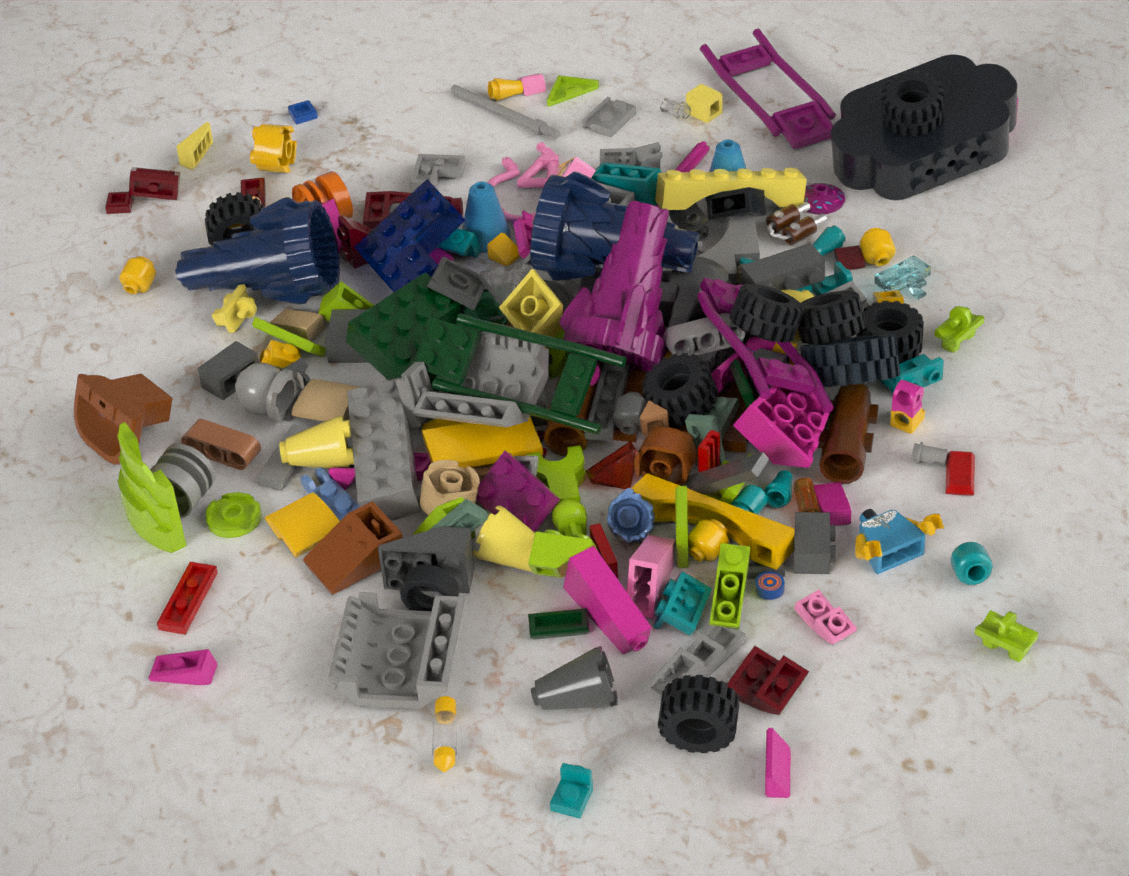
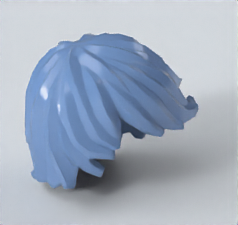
M630 488L619 494L609 505L607 523L611 533L618 537L621 542L640 543L641 539H645L654 530V506L648 501L643 500L640 494H636Z

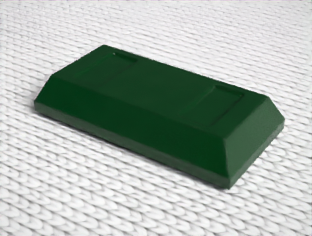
M735 359L729 368L748 408L756 399L739 361Z
M587 608L528 614L530 638L534 640L586 635L589 633Z

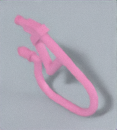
M543 142L538 143L536 149L541 153V156L517 179V187L543 188L549 176L554 175L559 167V155H556L550 147L547 148ZM510 157L502 158V165L507 172L494 176L487 183L495 187L501 182L519 176L518 166ZM540 170H547V178L533 177ZM502 208L507 222L513 223L515 218H522V216L510 214ZM536 212L531 214L533 217L532 222H534Z

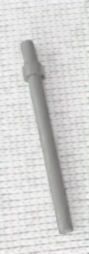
M458 85L451 87V93L525 125L539 135L545 134L554 139H557L560 135L559 130L548 126L545 121L540 119L534 120Z

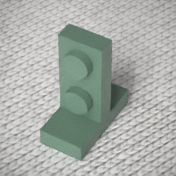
M716 397L717 401L715 404H712L710 412H706L704 415L689 414L686 418L687 430L693 436V443L697 449V464L698 446L710 430L720 432V466L726 460L722 440L740 408L738 398Z

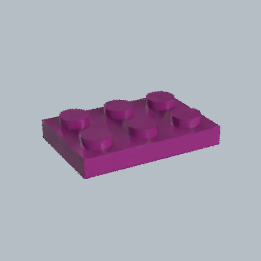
M504 451L480 482L476 500L494 515L498 513L495 509L497 506L506 508L527 527L536 532L560 498L511 453Z

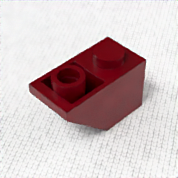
M343 215L338 216L339 227L337 228V234L342 243L340 254L345 262L348 261L356 269L381 259L379 240L367 226Z

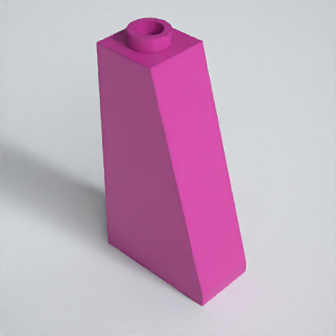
M592 546L570 557L563 585L565 591L581 609L587 608V614L622 654L631 650L636 652L645 647L648 643L652 627L597 549Z

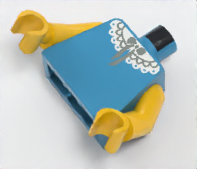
M867 509L859 518L861 524L859 525V535L855 538V556L860 560L869 561L877 575L924 555L925 535L931 536L935 534L937 529L944 528L940 514L928 515L923 521L918 522L902 516L896 510H889L877 515L873 509Z

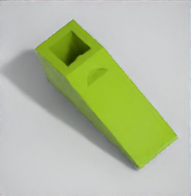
M721 543L709 625L739 629L749 568V546Z

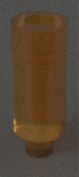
M810 478L796 480L793 488L799 512L820 513L813 481Z

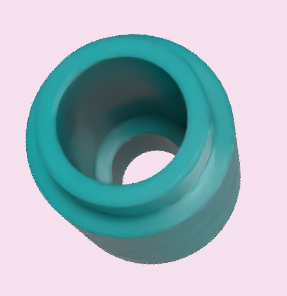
M746 485L730 505L759 515L767 505L768 498L761 487Z

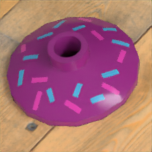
M813 183L807 185L804 202L810 204V210L806 212L817 215L836 212L843 207L845 195L840 188L832 184Z

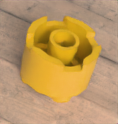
M261 124L259 127L254 126L252 131L254 150H251L250 153L251 164H256L259 171L289 173V164L295 163L297 147L296 141H293L291 133L295 132L293 127L273 124Z

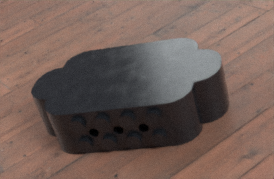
M951 54L941 56L849 92L844 96L840 104L841 119L831 129L833 170L835 175L844 186L850 189L867 190L873 188L879 196L885 199L903 200L1000 162L1009 151V133L1013 131L1017 122V82L1006 68L1000 65L981 64L976 66L971 59L965 56ZM918 71L920 74H929V77L934 76L937 78V82H941L942 89H944V118H942L941 124L936 125L935 130H928L927 134H917L918 136H912L911 134L904 136L900 132H893L892 128L889 129L886 126V122H883L881 93L883 86H886V82L889 79L893 80V77L896 75H903L904 72L913 73Z

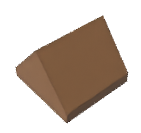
M648 401L640 416L642 435H648L652 428L656 426L669 427L666 409Z

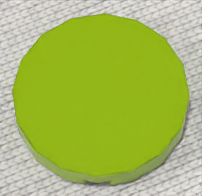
M242 492L221 495L222 499L217 501L214 499L205 510V519L209 530L215 535L225 538L246 535L253 531L261 521L259 502L255 501L254 497L250 494Z

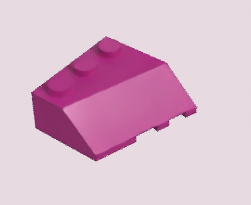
M772 386L770 388L771 396L767 399L759 397L746 409L733 426L760 452H764L769 461L774 465L809 468L812 465L813 454L818 447V439L824 430L829 413L823 412L812 391L810 394Z

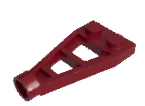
M397 191L366 192L363 225L369 229L379 230L445 216L453 218L463 217L462 197L452 198L449 196ZM392 204L410 205V210L406 213L390 214ZM418 204L434 206L431 209L417 211Z

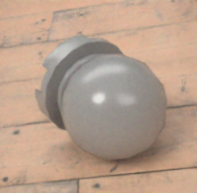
M256 363L248 366L238 375L235 383L236 399L245 410L251 414L268 415L271 420L280 423L283 420L290 421L294 417L292 416V409L298 398L299 388L304 389L303 377L300 373L287 369L280 371L279 368L268 363Z

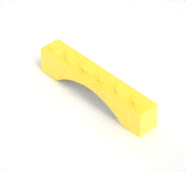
M742 168L738 169V171L730 172L724 169H715L714 172H704L698 169L691 170L690 172L668 170L666 173H658L655 201L661 209L686 210L697 201L709 195L751 187L764 190L765 197L772 200L779 207H786L790 204L797 207L804 203L807 179L796 168H785L780 171H775L771 168H763L761 171H751Z

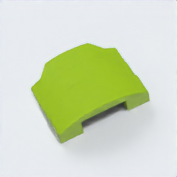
M126 422L120 424L117 436L121 448L120 456L118 457L121 469L117 482L125 513L130 524L144 540L163 551L173 553L186 547L173 485L161 469L153 473L142 461L137 437Z

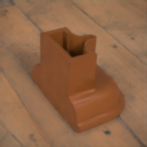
M142 373L117 379H108L101 375L78 374L74 398L75 425L81 439L87 446L109 463L120 465L118 457L120 456L121 448L117 436L120 424L126 422L137 437L139 445L143 427L169 421L173 398Z

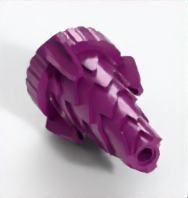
M631 201L624 215L618 243H613L611 253L604 262L601 276L596 279L592 294L588 288L582 287L561 317L560 325L565 331L564 340L626 357L625 365H630V371L640 370L648 372L652 370L651 367L654 364L661 362L660 360L663 359L667 352L665 351V340H663L665 327L662 311L658 310L662 297L660 284L663 269L661 262L667 239L663 238L669 216L667 209H660L654 205L638 201ZM597 360V361L601 364V366L603 367V364H604L605 362H602V361Z

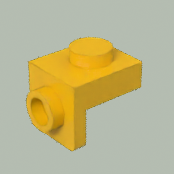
M270 340L267 348L262 349L260 353L259 363H268L285 368L301 358L300 348L292 344Z

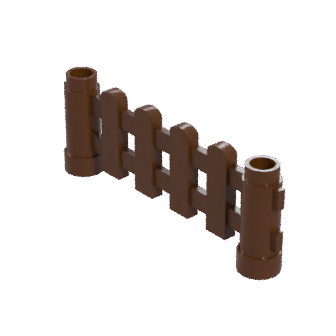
M597 361V365L602 370L601 364ZM640 370L630 371L625 394L637 392L644 396L642 383L646 379L645 375L647 372ZM559 375V378H558V381H557L555 390H556V388H557V386H558V383H559V380H560V378H561V375ZM598 382L589 386L577 417L588 420ZM733 382L730 391L721 390L716 395V397L738 398L740 405L722 440V446L724 451L746 453L749 440L733 425L746 411L747 407L736 383ZM850 384L839 388L835 399L830 400L833 410L828 416L830 420L829 429H824L818 439L819 444L817 448H822L819 462L820 472L825 478L834 483L850 484L857 481L864 471L866 453L872 452L874 433H867L869 423L876 424L879 405L871 403L870 390L864 384ZM753 391V394H754V396H755V399L757 400L759 397H758V396L756 395V393ZM546 419L548 425L544 440L552 452L566 457L568 454L567 447L578 445L581 446L582 452H584L589 440L585 439V431ZM675 424L674 426H669L680 431L688 432L686 424L678 427L677 424ZM616 427L613 440L637 442L639 433L628 435Z

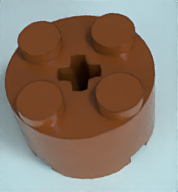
M653 427L646 436L634 460V469L638 477L640 475L644 477L648 473L677 485L682 484L683 486L697 460V449L693 443V436L689 432L671 427Z

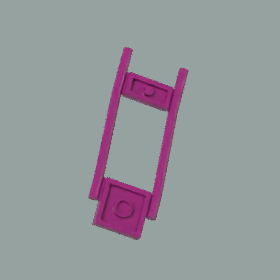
M759 28L753 31V36L759 42V45L722 55L720 59L716 58L707 44H703L700 47V51L720 79L763 121L774 137L782 133L794 150L831 138L833 124L830 120L836 117V113L826 100L778 54ZM774 62L813 101L775 112L773 116H770L731 76L765 67Z
M704 278L700 284L702 291L697 294L704 314L745 362L760 397L767 399L771 396L768 385L807 394L813 391L823 412L830 413L833 410V405L816 371L790 342L776 343L795 365L785 364L776 359L768 360L759 357L756 360L719 314H731L741 285L728 284L720 279Z

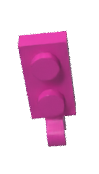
M524 210L522 211V218L519 217L513 220L518 253L523 259L531 251L533 217Z

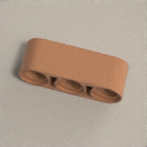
M198 419L181 438L182 444L195 448L207 459L238 470H244L261 451V445L255 437L204 419Z

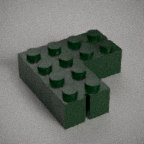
M426 272L348 322L346 342L387 380L402 378L401 375L413 364L430 318L455 325L457 323L456 320L460 313L461 304L427 287L432 277ZM428 374L432 386V382L436 378V376Z

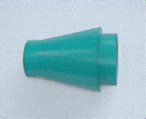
M833 225L826 227L812 245L824 256L833 252L835 248H841L846 237L839 227Z
M779 471L764 490L768 498V504L774 508L784 507L791 501L793 476L789 471Z

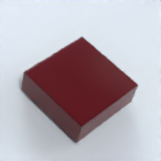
M129 192L108 193L105 206L106 213H131L133 196H129Z
M859 245L834 249L836 261L841 262L846 269L865 268V259Z

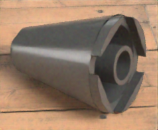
M602 646L593 648L535 680V687L531 688L533 702L535 706L540 705L542 710L599 708L618 705L617 691H611L613 687L612 682L614 681L605 651H602Z

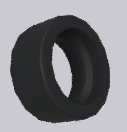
M425 564L415 566L409 570L400 590L401 600L409 610L432 611L435 597L422 593L416 586L430 587L442 596H458L459 584L446 570Z

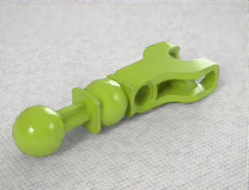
M581 446L567 447V456L559 461H548L542 457L540 452L528 453L527 456H538L539 463L536 477L560 498L552 509V522L558 532L564 536L571 537L574 534L587 535V511L581 503L578 489L586 479L584 455Z

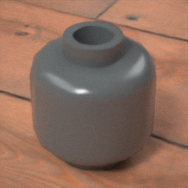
M629 392L620 396L616 401L613 422L625 434L633 435L641 432L640 416L648 403L642 394Z

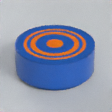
M768 571L757 576L755 591L759 597L773 600L781 597L784 593L785 581L780 574Z

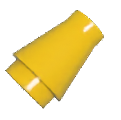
M494 78L488 82L489 98L499 101L522 94V81Z

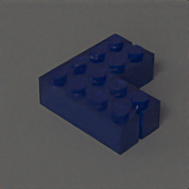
M426 179L354 248L388 287L395 292L425 272L431 277L433 276L438 264L429 254L466 220L434 185Z

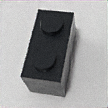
M747 187L716 193L706 197L708 219L724 223L729 222V217L754 215V217L766 215L764 190Z

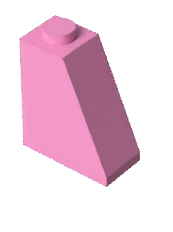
M648 535L630 558L627 593L644 617H655L653 612L663 596V589L674 567L676 540Z

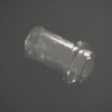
M664 98L660 104L662 113L676 116L678 120L687 119L690 116L691 107L686 102L679 103Z

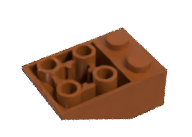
M371 501L349 512L303 558V562L333 595L380 571L379 545L402 539L403 534L382 510Z

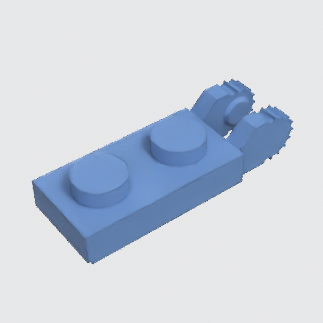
M321 467L315 470L316 477L322 484L316 487L314 481L308 475L300 478L302 486L307 493L314 492L320 497L339 521L349 512L359 508V504L334 479L331 480L324 468Z

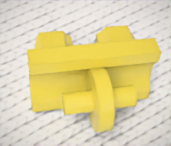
M245 284L238 285L233 293L226 294L223 299V307L215 309L212 313V318L218 327L225 326L229 333H235L245 318H251L257 312L255 299L247 295Z

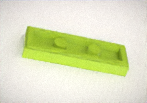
M254 317L251 324L254 328L320 357L325 356L326 347L268 321Z

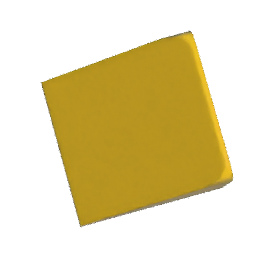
M500 233L487 244L488 259L503 266L509 267L521 257L518 253V246L504 233Z

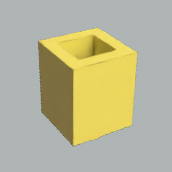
M704 84L698 85L686 93V113L705 123H709L723 113L722 93Z

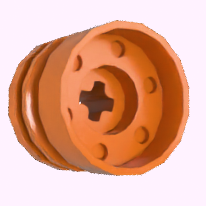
M330 171L317 176L315 183L308 180L292 188V198L297 203L315 200L323 203L334 199L340 216L353 217V206L349 192L336 172Z

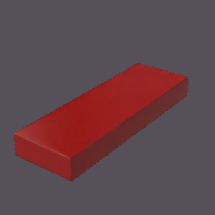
M189 562L157 622L158 630L186 635L218 574L217 566Z

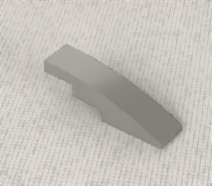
M715 626L707 636L701 633L686 650L680 647L642 688V692L661 704L662 692L668 683H672L673 679H682L685 675L709 677L746 641L745 633L736 628Z

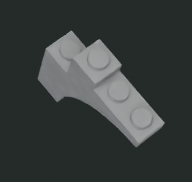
M754 215L729 217V226L721 240L711 249L697 256L714 260L722 265L729 274V284L737 286L736 269L740 265L742 257L754 261L760 259ZM662 268L661 282L669 283L672 269Z

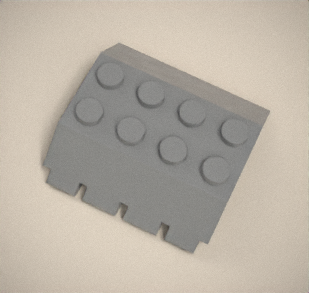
M481 331V338L464 383L461 386L536 405L548 379L549 349L544 348L542 345ZM440 390L438 392L423 391L412 412L414 416L505 428L527 422L530 415L522 413L515 402L454 395Z
M359 592L358 598L349 596L338 634L339 638L335 646L334 661L331 663L327 680L336 685L335 691L359 706L402 709L423 708L448 689L465 598L435 595L432 611L379 609L377 593Z

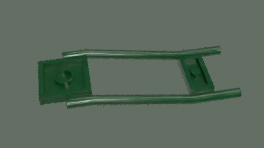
M464 314L457 316L456 325L430 318L413 364L415 362H424L427 373L436 376L432 382L433 389L454 395L515 402L524 414L551 420L599 435L602 428L601 424L579 418L577 415L580 413L597 367V360L624 367L626 357L576 342L505 326ZM481 331L571 352L550 404L551 409L461 386L464 383L481 338Z

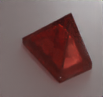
M629 441L587 469L585 473L592 484L621 489L631 488L635 470L634 460L638 451L633 443Z

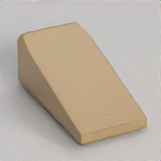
M284 309L270 321V323L310 341L325 329L322 315L306 311Z

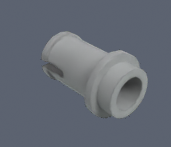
M920 442V444L914 443L911 459L917 460L916 463L918 464L922 461L944 467L948 449L923 445V442Z

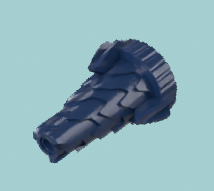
M573 171L566 177L550 175L540 195L533 222L530 246L532 267L537 270L547 271L551 279L555 281H566L595 275L596 267L603 268L607 256L611 253L613 243H618L624 215L628 206L607 202L611 197V192L580 172ZM667 222L663 238L667 239L661 267L691 273L697 253L699 233L675 228V223Z
M290 197L282 198L251 216L250 223L254 226V230L235 233L232 235V238L213 242V246L181 252V259L178 260L177 269H175L177 280L181 281L182 285L188 288V291L209 287V291L219 289L235 290L238 285L245 284L246 289L252 288V291L261 290L264 298H271L291 304H306L310 297L326 295L340 280V258L337 239L326 209L316 200L297 203Z

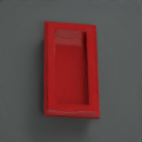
M963 451L948 452L945 494L974 496L975 454Z

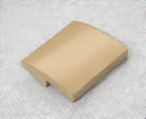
M312 379L297 398L292 409V416L324 422L337 416H343L345 421L350 417L347 391L359 388L360 386Z

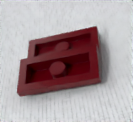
M754 646L728 681L727 687L735 690V695L739 697L740 702L767 713L780 715L809 671L784 655L779 661L762 649Z

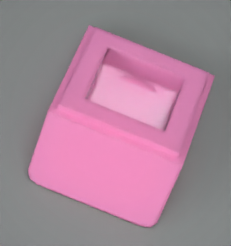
M533 74L516 79L522 81L523 94L525 96L546 91L542 74Z

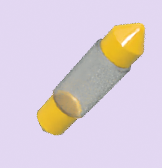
M449 696L439 697L435 701V715L433 717V763L442 772H447L455 765V756L457 755L458 718L456 716V701Z

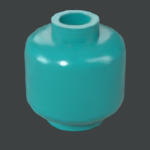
M965 542L956 547L952 552L951 565L956 577L962 583L977 585L988 579L993 565L987 550L981 544Z

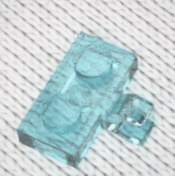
M913 255L875 274L874 283L885 291H900L908 287L912 296L919 300L927 296V293L921 288L927 285L924 278L931 275V266Z

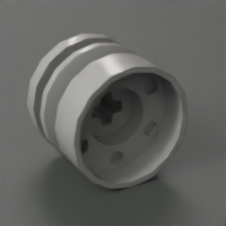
M185 444L169 446L163 455L160 456L156 465L150 469L152 473L161 469L173 485L180 518H185L191 514L201 497L206 494L216 479L215 470L211 462L201 452Z

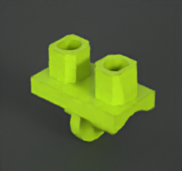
M955 306L950 311L949 318L935 329L934 336L942 340V348L955 353L960 348L962 341L971 339L975 335L976 329L984 323L985 317L972 314L968 307Z
M990 610L984 621L975 628V635L982 638L984 646L990 649L1000 646L1008 650L1009 658L1017 662L1022 661L1029 649L1037 641L1039 633L1017 623V614L1011 611L1002 616Z

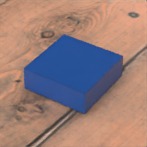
M309 100L288 106V112L296 125L318 118L317 111Z

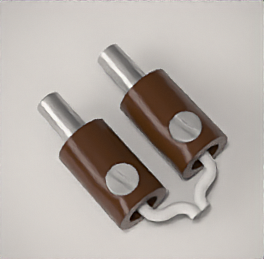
M804 202L797 207L790 204L779 211H775L766 218V224L770 231L768 235L771 238L778 237L783 239L789 245H794L816 233L817 226L826 222L827 218L824 214H821L813 219L810 216H806L800 220V214L810 210V204Z

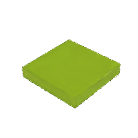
M677 486L675 488L678 568H689L687 486Z

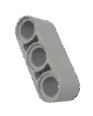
M730 313L719 314L742 342L745 337V331L738 328L731 321ZM708 317L672 326L663 334L666 347L672 354L677 355L688 353L689 356L692 354L698 356L732 347Z

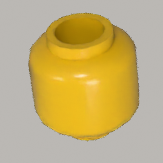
M881 228L867 230L859 242L864 259L870 265L885 266L896 253L891 234Z
M142 256L128 259L119 275V280L124 290L130 294L147 292L156 277L154 264Z
M715 519L701 520L688 534V547L690 548L688 553L699 562H702L703 559L710 562L716 560L719 557L721 543L729 544L727 528Z

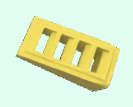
M204 123L176 146L181 166L193 170L213 143L210 123Z

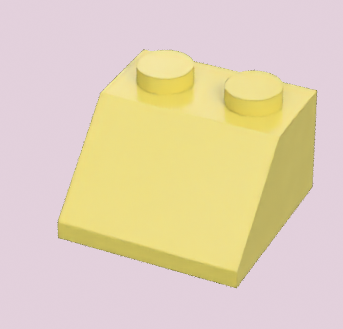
M531 269L499 308L514 328L555 337L562 328L560 320L563 315V304L534 269Z

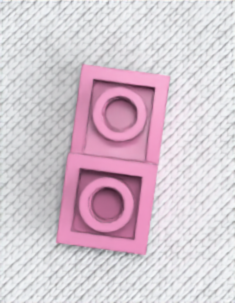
M820 590L795 603L794 609L799 616L820 637L832 645L855 633L857 630L840 607L834 609Z

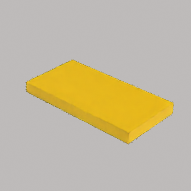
M530 417L527 422L507 428L466 422L422 430V438L431 463L439 460H453L458 462V466L466 468L467 466L476 467L493 464L504 451L511 453L513 456H527L528 453L534 452L543 454L542 444Z

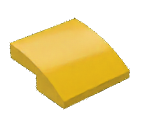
M314 492L265 517L266 522L279 541L283 540L295 558L313 549L340 522L331 509Z

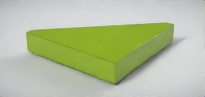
M559 75L548 95L547 106H553L599 89V80Z

